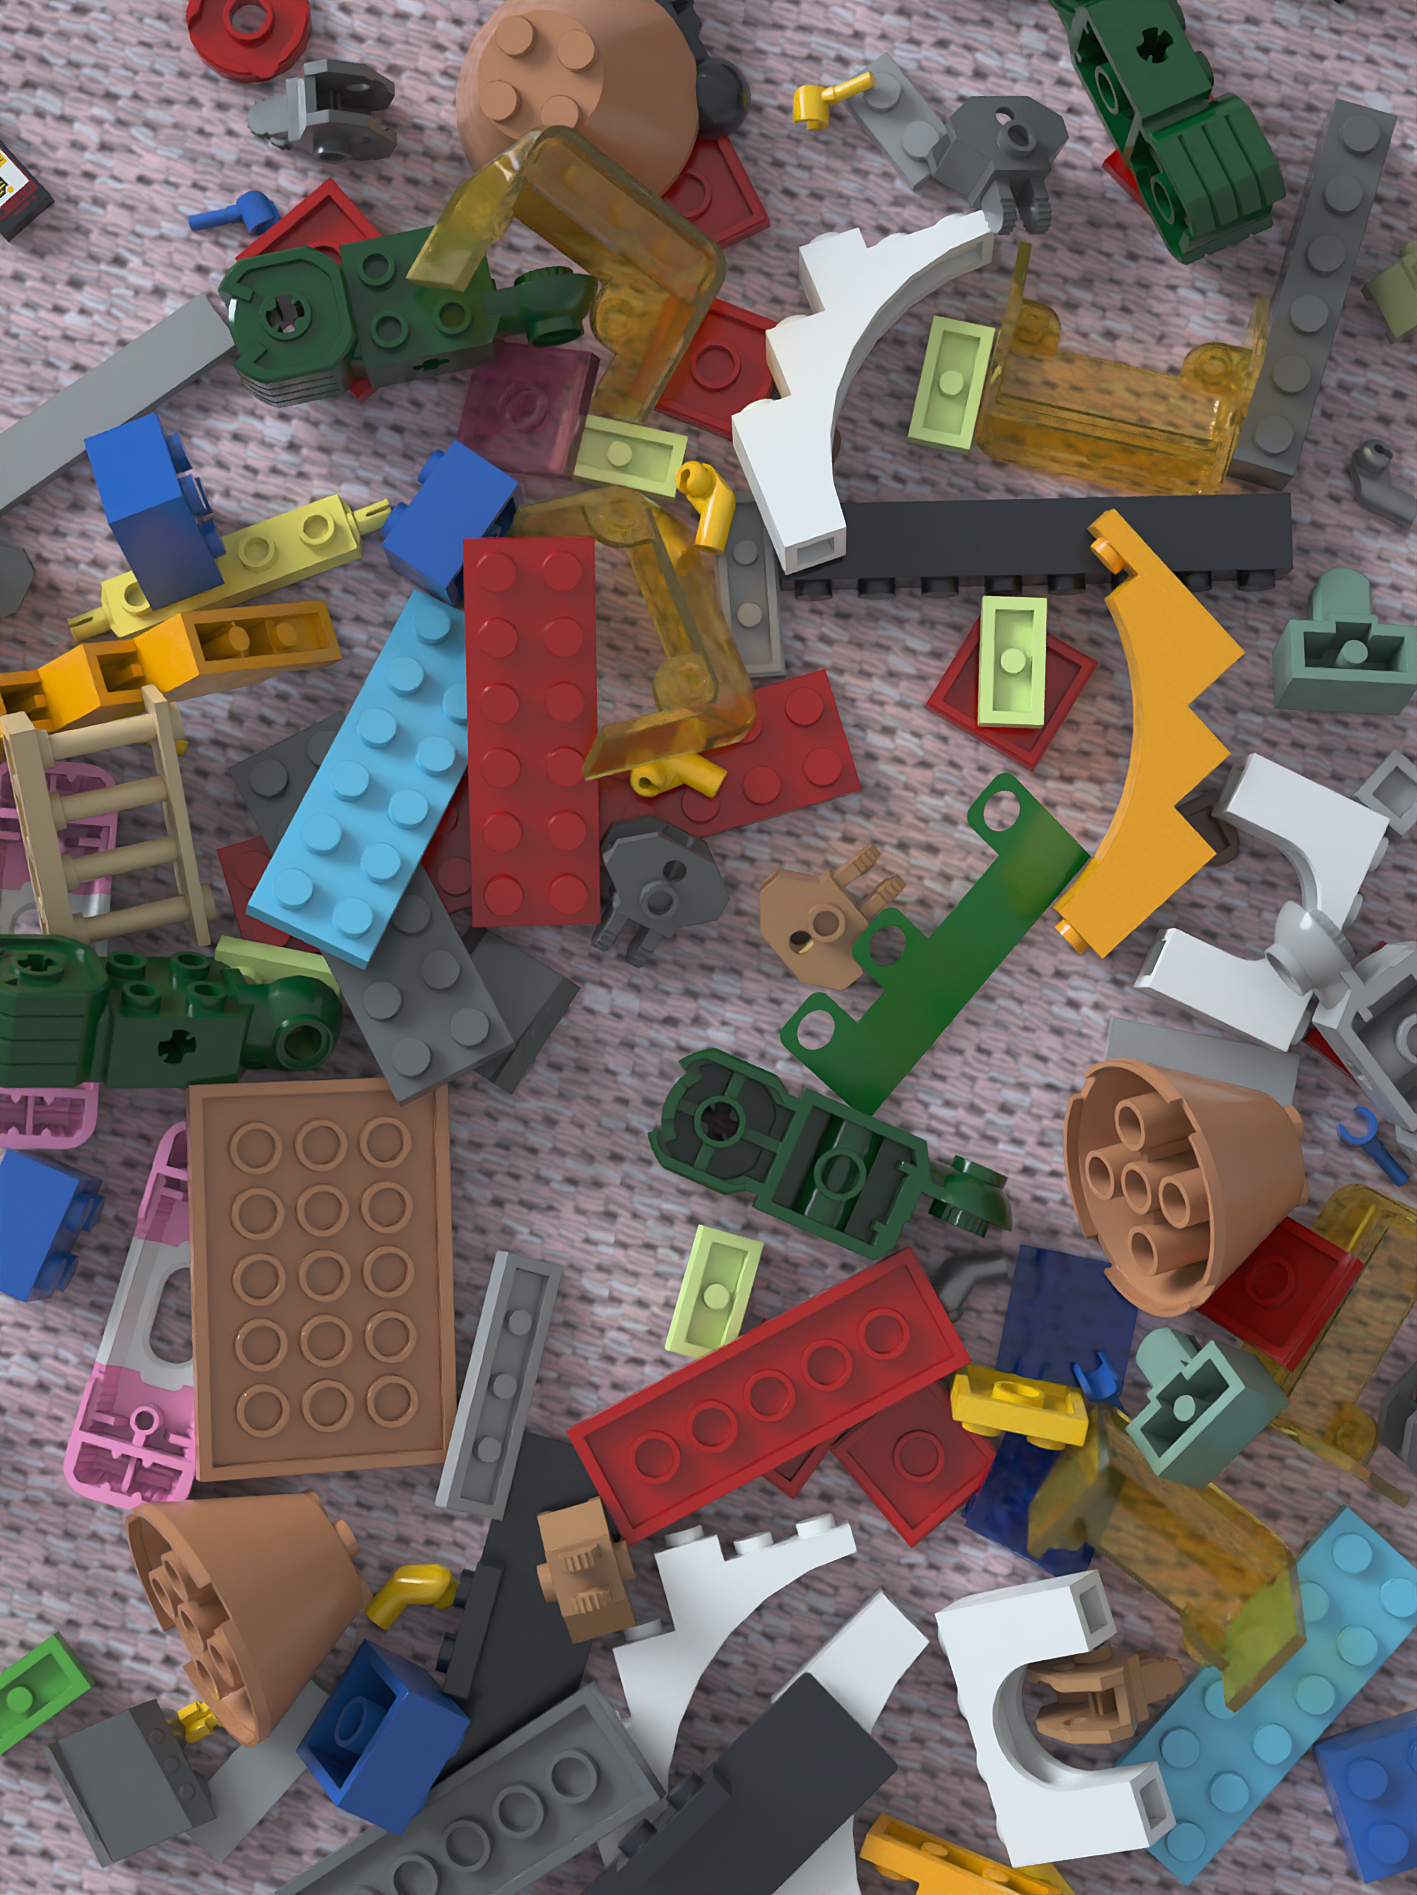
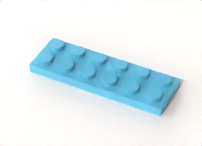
M414 588L248 902L246 914L356 967L366 970L468 768L465 619L463 611Z
M1343 1504L1111 1767L1115 1768L1151 1761L1158 1762L1177 1825L1146 1849L1187 1887L1417 1626V1569L1348 1506Z

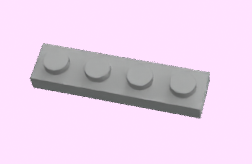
M496 1252L437 1492L436 1506L503 1521L564 1267L510 1252Z

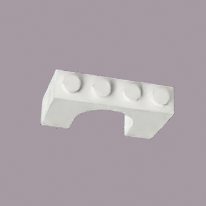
M1256 753L1236 758L1211 813L1212 816L1224 820L1280 850L1290 861L1299 878L1302 891V908L1308 913L1314 909L1322 911L1340 931L1341 929H1348L1356 919L1363 901L1362 895L1358 894L1367 871L1373 872L1378 867L1388 847L1389 840L1383 835L1390 822V818ZM1176 928L1158 930L1133 988L1238 1038L1254 1045L1266 1047L1274 1052H1287L1290 1044L1296 1045L1303 1037L1311 1018V1012L1306 1007L1313 994V990L1311 989L1303 997L1297 995L1278 976L1266 957L1256 961L1240 959Z
M1098 1569L969 1595L935 1614L939 1626V1643L941 1649L949 1658L958 1688V1705L962 1715L968 1720L977 1750L978 1771L982 1779L987 1783L997 1815V1833L1001 1842L1007 1848L1012 1868L1151 1847L1177 1825L1157 1761L1096 1771L1070 1767L1055 1759L1039 1744L1032 1734L1024 1715L1022 1686L1029 1663L1091 1651L1117 1633Z

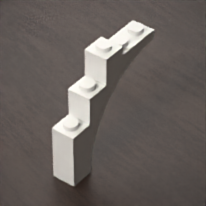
M983 210L968 215L963 213L952 214L940 220L935 226L908 235L905 233L892 234L882 239L876 246L870 248L866 247L859 228L840 234L828 232L814 238L809 244L799 247V280L813 315L808 317L806 315H794L782 320L775 328L765 331L766 362L781 399L776 401L761 399L749 404L740 413L731 415L733 447L785 575L846 555L847 526L833 482L832 448L836 421L853 377L877 340L910 307L948 281L992 262L995 235L990 233L988 221L985 219Z
M833 1513L814 1516L797 1522L795 1525L798 1534L773 1541L771 1531H763L733 1541L735 1552L728 1554L723 1553L717 1530L704 1533L701 1523L677 1528L664 1534L666 1544L655 1547L654 1555L673 1623L662 1626L660 1617L636 1621V1626L623 1629L625 1637L614 1640L613 1652L631 1717L620 1719L618 1710H614V1712L667 1794L659 1802L597 1841L605 1869L622 1853L617 1847L618 1844L638 1822L647 1818L652 1823L668 1807V1802L665 1799L668 1795L669 1770L679 1724L700 1676L724 1641L766 1598L809 1570L857 1552L848 1520L835 1523Z
M879 1587L771 1696V1703H774L804 1672H810L871 1735L872 1728L897 1681L930 1641L926 1633ZM854 1814L772 1895H862L857 1879L852 1830Z

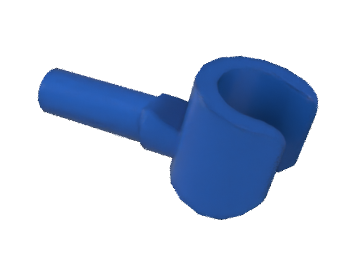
M253 190L241 195L236 200L235 205L191 215L188 217L190 229L198 231L230 223L234 224L243 220L250 236H259L270 229L281 218L273 201L268 199L263 193Z
M1355 1107V1113L1368 1126L1367 1135L1360 1138L1353 1137L1339 1122L1336 1128L1337 1136L1347 1147L1362 1148L1369 1157L1374 1159L1397 1187L1402 1186L1410 1177L1384 1148V1144L1375 1135L1378 1128L1375 1115L1365 1107Z
M1100 1351L1098 1354L1103 1363L1098 1369L1084 1373L1077 1363L1073 1368L1074 1374L1087 1399L1092 1403H1101L1107 1409L1119 1433L1127 1434L1125 1428L1131 1423V1420L1119 1400V1392L1123 1387V1383L1109 1355L1106 1352Z

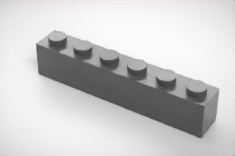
M1337 98L1322 123L1221 472L1222 475L1280 492L1295 476L1398 118L1396 115Z

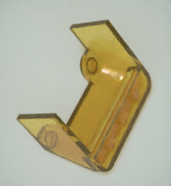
M539 125L527 132L454 191L408 272L406 279L414 285L465 291L489 246L499 241L505 235L513 219L516 217L603 284L590 310L589 323L596 340L615 355L585 409L597 416L645 424L724 283L726 276L724 253L713 239L577 131L565 125Z
M1019 241L977 417L975 440L978 447L987 456L999 461L1154 496L1216 495L1222 487L1265 359L1270 297L1257 295L1241 347L1222 342L1199 344L1192 348L1185 356L1179 376L1057 349L1061 335L1059 316L1050 306L1039 301L1023 298L1032 244Z
M622 485L601 487L518 506L507 537L594 536L595 545L603 544L611 548L626 550L668 658L658 669L652 683V694L659 712L602 726L581 768L585 781L730 745L742 740L749 733L758 717V699L699 550L694 548L695 540L687 523L672 511L634 489Z
M1349 1184L1337 1190L1329 1198L1311 1230L1357 1257L1365 1265L1293 1373L1244 1342L1240 1349L1257 1355L1290 1401L1266 1426L1267 1428L1405 1509L1411 1497L1366 1468L1379 1444V1428L1375 1419L1355 1406V1403L1417 1300V1210L1366 1185Z
M1099 1402L1087 1414L1089 1424L1084 1446L1072 1444L1065 1446V1449H1063L1029 1504L1028 1552L1036 1559H1039L1050 1547L1056 1550L1064 1547L1068 1550L1077 1551L1085 1542L1090 1544L1180 1615V1625L1185 1636L1182 1639V1644L1185 1650L1201 1666L1205 1668L1214 1666L1222 1672L1225 1706L1233 1713H1236L1307 1642L1295 1557L1276 1533L1210 1482L1203 1490L1157 1477L1125 1430L1133 1420L1113 1405Z

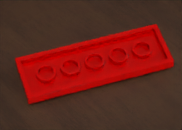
M595 537L463 538L472 927L601 924Z
M908 1245L571 1426L566 1432L623 1540H626L628 1547L965 1366L972 1362L915 1253L911 1246Z

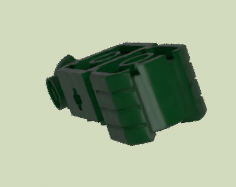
M1047 0L1054 10L1057 11L1067 31L1072 65L1115 150L1118 149L1126 168L1130 169L1136 181L1140 197L1170 254L1180 263L1189 265L1204 258L1205 254L1211 255L1226 248L1228 244L1233 245L1249 238L1250 234L1256 235L1271 228L1273 220L1270 213L1273 203L1286 197V189L1279 162L1250 106L1242 98L1228 92L1209 101L1214 86L1213 72L1206 56L1201 51H1193L1184 33L1186 30L1185 18L1177 0Z
M466 219L340 245L342 263L339 264L326 254L309 246L240 259L226 273L217 290L220 296H222L221 298L227 310H229V330L241 354V357L233 366L245 388L260 401L276 408H283L343 395L356 380L369 378L372 388L376 389L497 363L505 337L526 333L529 346L537 348L553 347L572 342L585 333L582 321L588 315L596 299L598 280L592 275L573 273L570 267L551 266L524 273L515 279L514 286L497 290L495 279H492L482 236ZM291 324H294V331L290 333H283V330L286 327H288Z
M0 934L1 1088H72L84 1082H103L106 1089L188 1088V1085L238 1083L247 1069H272L284 1072L309 1071L320 1066L329 1057L337 1044L343 1028L342 1004L334 989L318 978L296 975L279 978L270 984H247L238 968H231L221 961H216L214 957H206L197 952L181 951L174 953L172 957H143L130 951H115L105 957L98 956L96 950L85 943L58 934ZM304 1026L298 1032L288 1035L293 1029Z
M717 1048L701 1050L678 1061L685 1075L673 1085L665 1098L661 1112V1130L647 1132L652 1151L664 1169L723 1195L749 1191L756 1195L752 1203L753 1208L873 1261L895 1247L905 1222H909L921 1193L934 1199L928 1214L984 1238L990 1224L1012 1232V1210L1009 1200L1003 1191L1008 1177L958 1155H954L950 1166L929 1158L926 1140L808 1088L802 1089L799 1098L793 1097L788 1094L784 1084L776 1074ZM716 1102L726 1103L730 1107L728 1118L736 1122V1128L731 1136L727 1137L725 1132H721L723 1141H715L707 1137L708 1125L701 1121L702 1113L708 1106L712 1111L716 1110Z

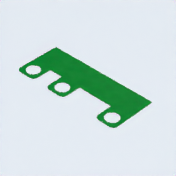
M1010 773L998 774L973 802L967 812V821L970 827L999 856L934 933L927 938L898 909L886 908L877 915L855 941L852 948L853 959L885 989L862 1018L856 1022L827 994L816 992L803 1002L780 1032L782 1045L853 1109L869 1116L876 1112L1091 857ZM998 792H1012L1017 797L1020 805L1017 820L1006 830L994 831L990 829L984 820L986 803ZM883 927H898L902 930L906 939V946L902 956L890 965L882 966L876 964L869 953L872 937ZM816 1010L826 1011L834 1021L832 1038L825 1046L819 1049L809 1050L804 1048L797 1036L801 1020L810 1012Z

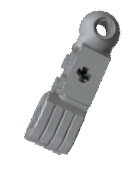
M1288 901L1283 905L1278 914L1274 928V944L1264 951L1265 956L1274 971L1293 992L1303 997L1312 989L1319 998V1003L1312 1018L1313 1024L1387 1122L1396 1125V1142L1417 1169V942L1406 941L1387 944L1352 968L1349 961L1355 957L1353 948L1333 921L1318 909L1308 913L1298 904Z

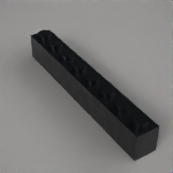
M1291 493L840 503L847 526L846 555L785 575L780 563L781 591H794L795 599L800 601L828 600L833 597L832 590L858 589V598L867 600L893 598L896 596V588H921V596L925 598L955 597L959 595V587L983 586L984 595L1001 597L1020 595L1023 593L1022 586L1047 585L1048 594L1058 596L1085 593L1086 584H1111V592H1113L1130 575L1124 569L1114 574L1099 560L1090 548L1097 539L1087 528L1105 511L1115 509L1191 593L1211 590L1212 581H1237V590L1265 591L1274 589L1276 587L1275 580H1283L1293 570Z

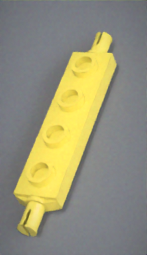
M337 493L222 536L227 555L217 558L225 584L152 611L132 571L101 582L102 607L67 618L68 625L71 627L70 631L77 644L110 630L120 640L134 639L180 612L229 608L362 557L363 540L361 536L381 529L392 512L387 498H385L383 501L352 512L350 507Z

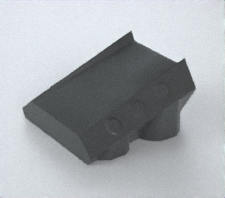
M471 924L461 940L517 1046L473 1071L512 1095L521 1079L527 1076L536 1061V1056L556 1025L565 1015L581 987L485 927H472Z
M156 1698L50 1743L41 1749L102 1868L217 1818L210 1806L211 1792L205 1777L199 1772L192 1770L182 1751L187 1742L185 1740L186 1727L180 1721L179 1715L175 1710L165 1707L160 1708Z

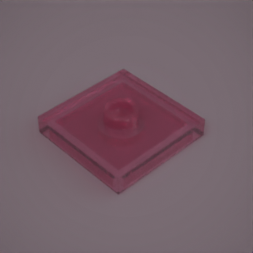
M504 342L497 363L475 367L472 370L456 440L503 472L572 481L601 359L589 351L555 347L537 348L531 347L529 344Z

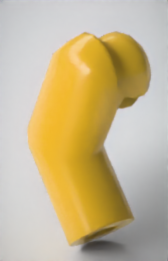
M697 461L686 462L677 471L675 483L677 489L685 494L686 498L701 515L694 548L713 555H723L736 509V496L714 467Z
M677 744L641 756L633 764L629 779L633 790L643 797H654L662 792L686 784L713 799L728 771L686 747Z
M437 1563L407 1564L399 1567L374 1596L372 1603L367 1605L363 1611L375 1624L388 1631L408 1605L434 1604L438 1609H447L453 1606L459 1580L451 1575L448 1568Z

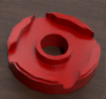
M189 0L186 9L190 40L202 62L221 77L245 84L270 81L290 70L306 51L312 30L308 0ZM246 5L258 6L266 12V20L262 28L251 34L238 32L232 27V19L235 12Z

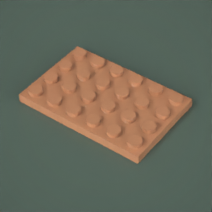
M385 1077L188 1085V1088H185L196 1479L199 1482L444 1464L457 1415L448 1083L402 1107L398 1104Z

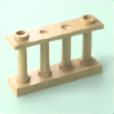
M154 684L141 686L146 714L48 735L45 729L36 731V728L24 711L0 716V729L42 934H58L90 946V943L184 921L185 928L198 947L211 945L207 922L216 920V908L208 883L200 884L175 746V741L184 740L183 723L176 702L168 703ZM151 740L157 776L60 797L58 791L48 793L44 770L54 768V761ZM162 801L168 833L167 837L74 858L71 857L70 852L60 853L56 832L66 830L67 822ZM173 862L179 896L86 918L83 917L81 912L72 914L68 892L77 891L79 889L78 883Z

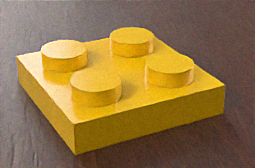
M971 1362L951 1373L949 1392L953 1420L962 1421V1427L966 1430L984 1436H999L1001 1430L1027 1435L1026 1439L1028 1442L1051 1450H1063L1066 1443L1084 1446L1089 1420L1079 1385Z

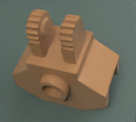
M873 844L867 845L835 872L828 868L820 876L779 868L760 884V933L801 983L843 991L862 976V967L855 962L852 956L853 945L871 924L870 918L898 896L907 885L898 874H895L891 878L888 877L880 882L859 903L845 887L858 876L869 871L880 857L881 853ZM797 931H806L811 935L810 940L804 944H796L790 937Z
M601 1497L590 1498L586 1503L555 1512L549 1510L539 1513L537 1519L547 1563L537 1565L541 1588L547 1604L559 1602L572 1643L576 1644L636 1626V1619L626 1581L636 1579L634 1566L626 1540L616 1543L614 1541Z
M1105 1640L1088 1652L1031 1662L1027 1667L1029 1682L1051 1684L1053 1689L1056 1690L1058 1702L1041 1707L1036 1717L1037 1731L1071 1745L1107 1744L1132 1737L1135 1734L1138 1723L1149 1719L1147 1704L1165 1699L1166 1695L1173 1696V1693H1178V1689L1183 1687L1182 1681L1185 1680L1183 1678L1185 1671H1182L1183 1665L1178 1664V1660L1165 1655L1163 1657H1156V1653L1145 1649H1135V1652L1111 1647V1643L1108 1640Z

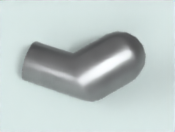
M1379 439L1367 440L1352 453L1349 464L1356 498L1363 507L1407 530L1417 516V498L1392 485L1389 464L1393 453L1388 444Z
M999 1249L952 1256L941 1264L930 1283L952 1324L960 1320L964 1314L962 1305L975 1285L1008 1280L1004 1251Z

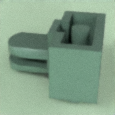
M1346 567L1330 569L1321 575L1308 596L1309 620L1290 619L1272 650L1274 709L1399 715L1417 690V626L1378 624V615H1373L1372 589L1367 576L1355 569Z
M1163 1327L1149 1333L1139 1346L1136 1363L1152 1388L1146 1394L1151 1402L1125 1430L1157 1477L1203 1490L1290 1401L1257 1355L1212 1339L1202 1348L1194 1336Z

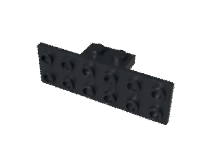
M524 1431L503 1521L491 1520L483 1553L477 1563L476 1570L472 1571L463 1568L453 1602V1607L464 1610L458 1635L445 1633L435 1671L446 1674L442 1692L447 1693L471 1722L465 1731L464 1740L455 1756L447 1760L432 1786L562 1702L580 1688L593 1639L576 1644L572 1643L559 1602L546 1603L537 1572V1565L547 1563L537 1515L549 1510L555 1512L586 1503L588 1499L600 1496L575 1447L571 1443ZM603 1502L615 1543L619 1542L621 1534Z
M804 1672L700 1776L694 1770L688 1773L667 1795L665 1800L670 1805L652 1823L647 1818L638 1822L618 1844L617 1847L622 1853L579 1895H772L897 1771V1763L810 1672Z

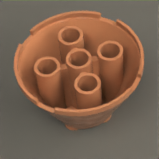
M655 0L505 1L479 29L467 51L459 74L456 92L457 127L465 156L472 171L484 188L501 205L517 216L534 224L560 231L584 232L608 228L624 222L623 219L636 213L652 200L657 201L667 192L685 167L693 150L699 131V112L696 97L697 63L694 53L690 50L675 20Z
M1119 1057L1098 1062L1083 1073L1087 1080L1080 1093L1070 1095L1064 1118V1166L1077 1221L1085 1240L1097 1238L1105 1256L1112 1265V1267L1105 1268L1103 1272L1113 1286L1129 1302L1139 1309L1158 1317H1174L1188 1313L1201 1306L1295 1207L1307 1203L1310 1196V1188L1305 1177L1304 1157L1300 1144L1304 1137L1302 1118L1291 1105L1281 1107L1274 1098L1257 1089L1132 1058Z
M311 1488L301 1493L141 1503L131 1509L132 1514L125 1517V1528L131 1556L150 1606L163 1632L176 1626L193 1659L183 1665L182 1668L209 1710L236 1741L247 1748H253L259 1743L267 1741L358 1612L372 1603L373 1597L370 1588L361 1573L355 1569L351 1560L352 1557L359 1554L357 1541L345 1521L342 1519L333 1523L329 1521L322 1501Z

